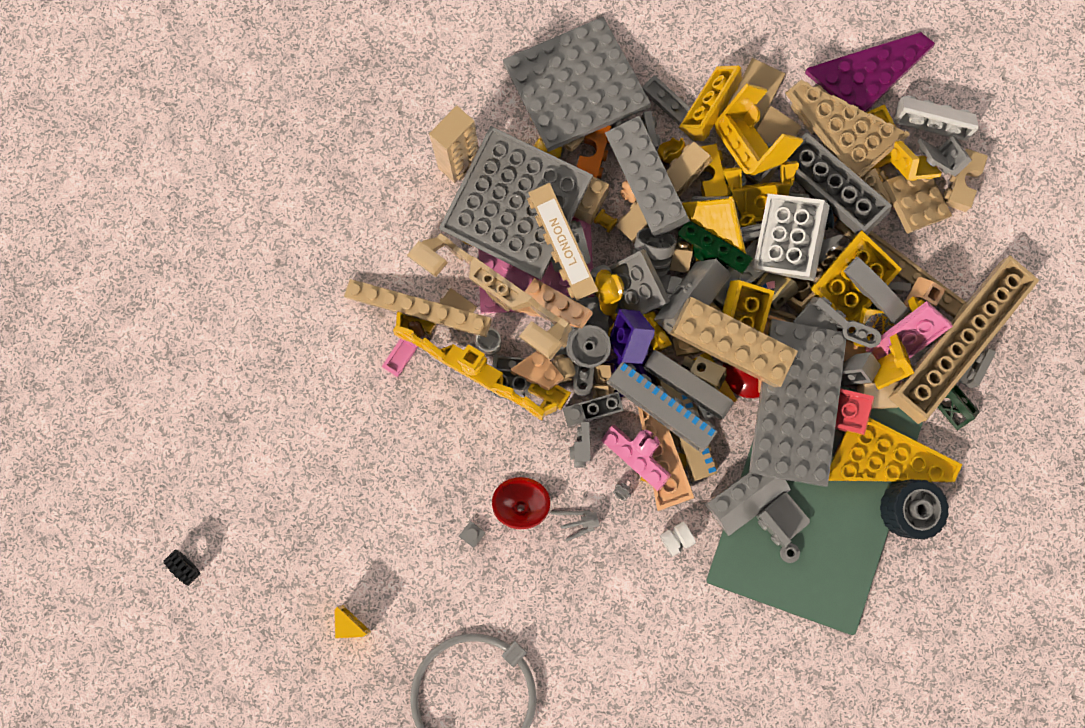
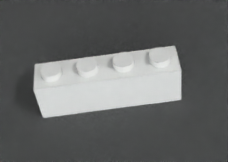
M903 96L899 100L894 117V123L948 137L953 135L963 141H966L978 130L977 115L969 110H957L949 105L941 106L929 100H917L913 96Z

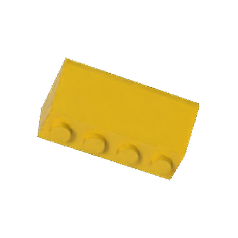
M739 65L716 66L678 127L693 141H704L709 136L710 130L723 109L728 106L730 98L737 91L738 85L742 81L741 67Z

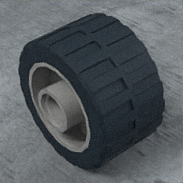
M910 479L893 483L885 490L881 498V518L889 531L900 537L922 540L932 538L942 531L949 516V504L947 503L946 495H944L940 487L927 480Z

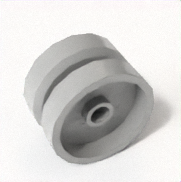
M585 325L582 329H574L568 336L567 355L578 366L587 368L597 367L604 363L610 355V338L598 326ZM587 343L592 344L590 346L592 348L591 350L586 349L585 346Z

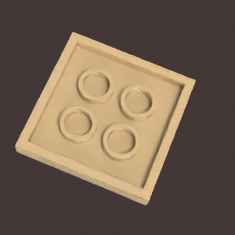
M903 175L883 182L884 188L907 234L952 217L934 178L910 181Z

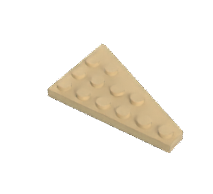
M803 80L798 81L785 92L827 149L860 178L893 150L895 141H904L910 135L908 131H903L895 127V125L887 123L871 113L868 114L834 95L831 96Z

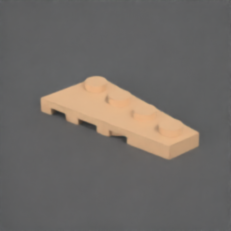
M536 278L533 279L524 291L554 315L567 321L570 326L582 329L593 314L587 307ZM530 306L515 310L518 313L523 312L530 316L541 317Z

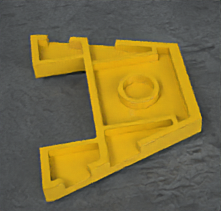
M798 161L784 162L780 165V182L742 186V169L740 167L723 169L741 217L746 214H753L756 218L755 222L762 221L768 194L788 196L790 188L794 183L796 170L799 167Z

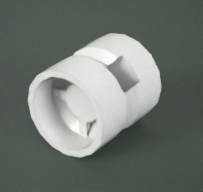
M490 327L487 337L476 336V344L479 351L485 353L486 356H492L500 350L501 337L496 329Z
M684 521L674 526L673 531L667 530L659 535L672 557L682 552L683 547L687 549L696 544L692 533Z

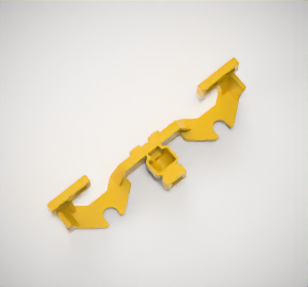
M399 311L397 312L396 326L393 329L394 335L420 347L435 359L495 394L520 405L540 420H543L546 415L558 409L562 410L571 395V392L559 385L547 391L538 384L531 383L528 391L543 400L540 406H538L525 396L523 398L517 395L514 389L504 386L503 373L487 364L485 353L469 344L464 350L454 344L439 349L428 339H421L414 334V331L408 329V324L411 321H418L422 324L424 331L431 334L437 325L436 323L407 316Z

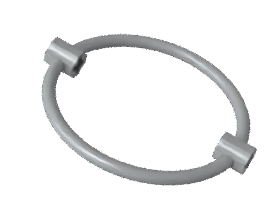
M474 633L458 635L437 645L419 665L412 682L410 695L412 717L417 728H425L418 705V692L425 670L433 659L445 649L459 643L472 641L488 643L502 649L505 652L501 656L513 668L517 664L519 665L526 679L529 695L528 710L521 728H530L536 710V687L532 673L523 659L527 652L516 641L510 646L506 642L490 635Z

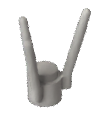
M590 510L551 511V515H584L581 517V521L561 525L562 529L579 525L586 528L567 537L566 541L594 531L595 527H599L596 512H590Z

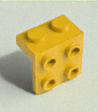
M895 141L894 148L891 151L890 162L907 180L933 179L940 177L942 173L936 166L933 167L927 162L926 156H916L902 141Z

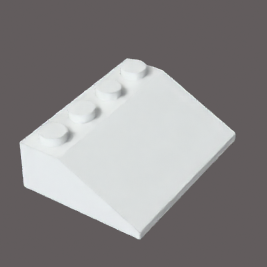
M768 194L753 269L796 279L815 281L830 205L825 200Z

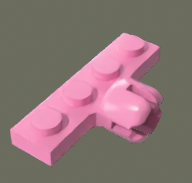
M610 426L601 441L657 491L661 490L671 474L653 459V453L660 444L658 437L655 436L654 439H651L654 433L649 430H642L634 440H631L617 426Z

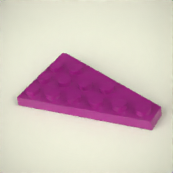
M922 32L808 67L805 74L822 86L830 95H834L866 112L934 47L935 43Z

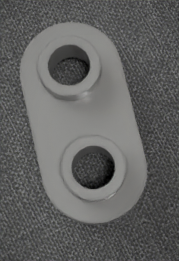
M850 320L848 321L849 324L844 329L842 328V333L846 339L860 345L873 348L881 342L879 331L863 323ZM850 327H855V331L853 333H849L848 330ZM873 334L874 337L873 339L868 340L867 335Z
M575 364L576 374L574 375L573 388L577 395L587 396L592 392L594 367L587 368L588 371L583 372L582 369L587 367ZM586 386V389H580V387Z

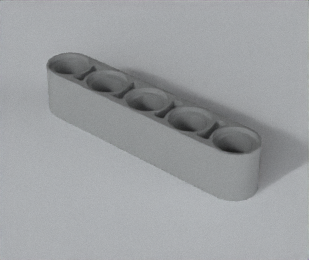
M654 350L643 366L649 373L719 419H724L734 403L729 397L659 351Z

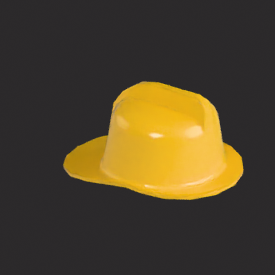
M600 270L595 277L600 309L603 314L612 315L617 308L618 301L623 296L624 283L617 274H611L608 270Z

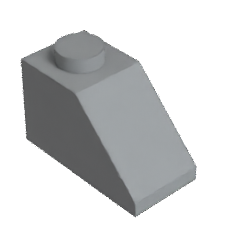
M871 352L855 354L843 362L841 385L872 383L881 367L880 363Z

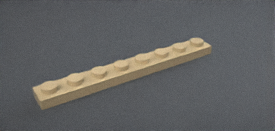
M352 279L349 280L344 295L345 298L396 313L399 311L407 316L482 337H487L492 322L490 317Z

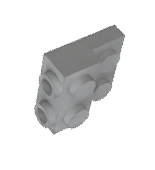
M581 422L580 427H577V440H581V442H574L573 447H570V460H574V468L586 467V464H589L591 461L589 422Z

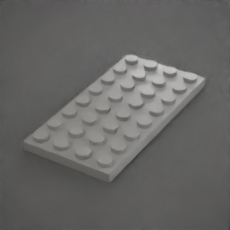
M771 319L768 336L798 352L781 387H773L763 381L761 382L749 473L827 487L846 338L839 331Z

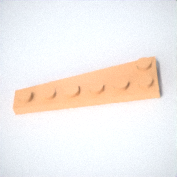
M638 407L642 430H649L654 433L651 439H654L655 436L659 439L660 444L653 453V459L671 474L661 490L657 491L653 487L657 510L661 511L694 499L695 497L670 430Z

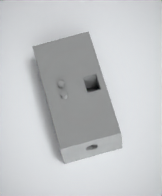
M717 259L695 262L670 296V302L662 307L654 321L670 335L686 300L693 297L710 305L731 276V273Z

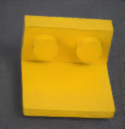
M897 334L889 337L892 344L889 348L892 353L877 360L881 365L874 378L878 390L914 374L907 350Z

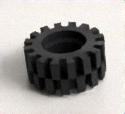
M175 549L163 560L169 571L187 586L201 574L191 560L183 555L182 552H179V550Z

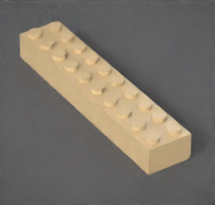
M1010 255L999 262L951 321L953 327L934 341L913 367L914 374L904 378L889 396V399L917 424L927 420L1039 282V279Z

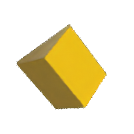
M344 605L337 606L334 609L335 639L365 637L371 633Z

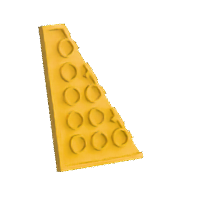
M869 418L865 435L849 431L845 432L831 460L829 481L899 482L912 479L927 480L928 482H955L963 464Z

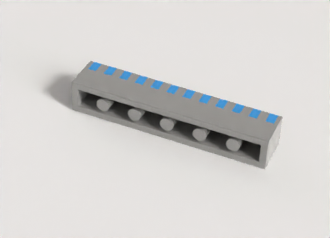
M621 362L606 383L697 451L703 452L717 434V431L714 430V425L706 420L702 421L698 418L697 412L692 409H686L682 406L683 402L678 398H671L663 387L655 386L651 383L652 380L647 375H640L635 371L636 368L631 363Z

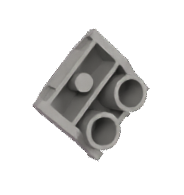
M494 354L493 367L503 373V385L514 389L517 395L529 398L528 388L530 387V382L510 372L511 368L526 358ZM490 391L491 395L496 396L498 398H504Z

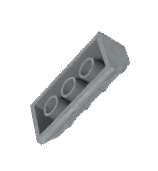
M748 472L707 502L705 506L725 533L730 536L763 511L779 496L789 492L791 489L784 479Z

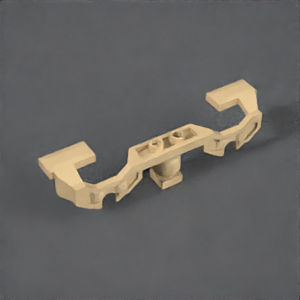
M440 233L436 238L427 239L422 242L418 241L407 254L411 260L437 277L448 262L438 255L436 251L445 246L461 261L465 260L470 265V280L484 289L498 306L507 312L510 309L515 311L530 306L543 319H548L554 324L548 331H545L531 321L519 336L524 342L549 360L554 357L561 347L565 348L567 346L568 335L572 330L567 321L544 308L530 295L476 257L463 251L443 234Z

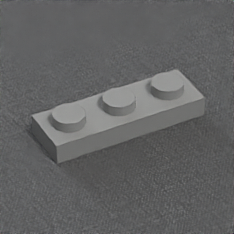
M654 75L642 86L645 94L680 126L690 107Z

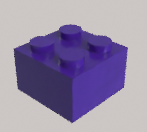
M619 309L609 337L611 348L621 362L643 364L648 354L651 340L654 338L655 330L640 311Z

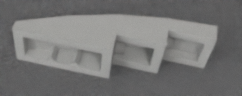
M856 257L844 270L860 292L868 297L878 310L883 311L893 324L896 325L910 312L888 285L859 257Z

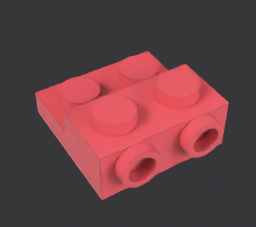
M840 389L835 429L865 435L875 397Z

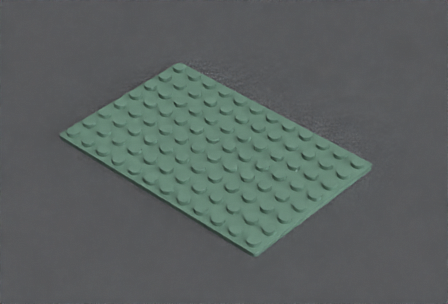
M840 386V389L858 392L845 386ZM899 407L872 409L869 417L915 441L918 440L923 422L917 424ZM835 429L831 460L845 434L844 431ZM753 441L741 477L749 472ZM786 480L791 489L787 494L810 519V523L790 539L792 541L790 543L795 544L799 548L800 556L798 560L793 563H787L780 557L781 546H777L770 538L772 535L768 530L765 531L758 524L759 520L755 516L730 536L724 530L722 531L706 582L849 635H855L889 531L881 518V498L885 490L896 482L828 481V486L823 487ZM789 549L787 555L789 557L793 556V551Z

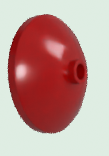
M723 363V367L726 368L727 372L725 381L732 392L743 398H759L757 378L728 363Z
M525 477L511 478L496 488L492 496V509L494 515L502 524L514 529H529L539 525L547 517L550 511V496L546 488L533 479Z

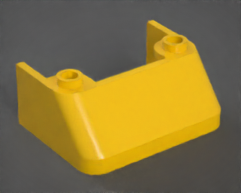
M746 83L716 120L715 131L745 174L756 175L783 164L804 140L799 137L782 134L769 148L754 127L760 119V110L756 105L767 93V89Z

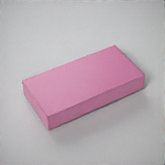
M400 338L382 367L399 377L418 346Z

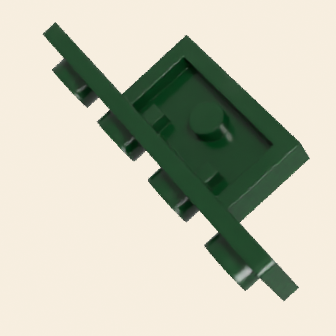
M692 221L685 223L678 232L679 237L693 244L692 254L700 261L717 259L726 269L730 266L743 274L753 260L751 256Z

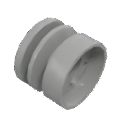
M650 228L641 229L636 235L635 249L632 255L645 249L658 277L664 276L670 270L676 239L668 232L655 238Z

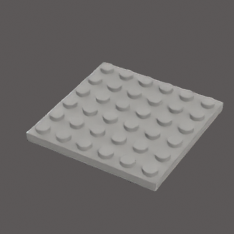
M604 17L503 59V64L548 152L651 107L647 95Z
M490 126L439 229L542 280L553 258L551 252L554 250L551 244L547 245L543 234L546 233L544 227L538 226L535 216L538 214L535 208L531 209L527 198L530 196L528 192L550 183L568 224H570L593 175Z

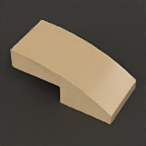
M602 363L594 367L596 384L593 385L592 389L593 399L614 393V388L606 383L615 371L614 363Z

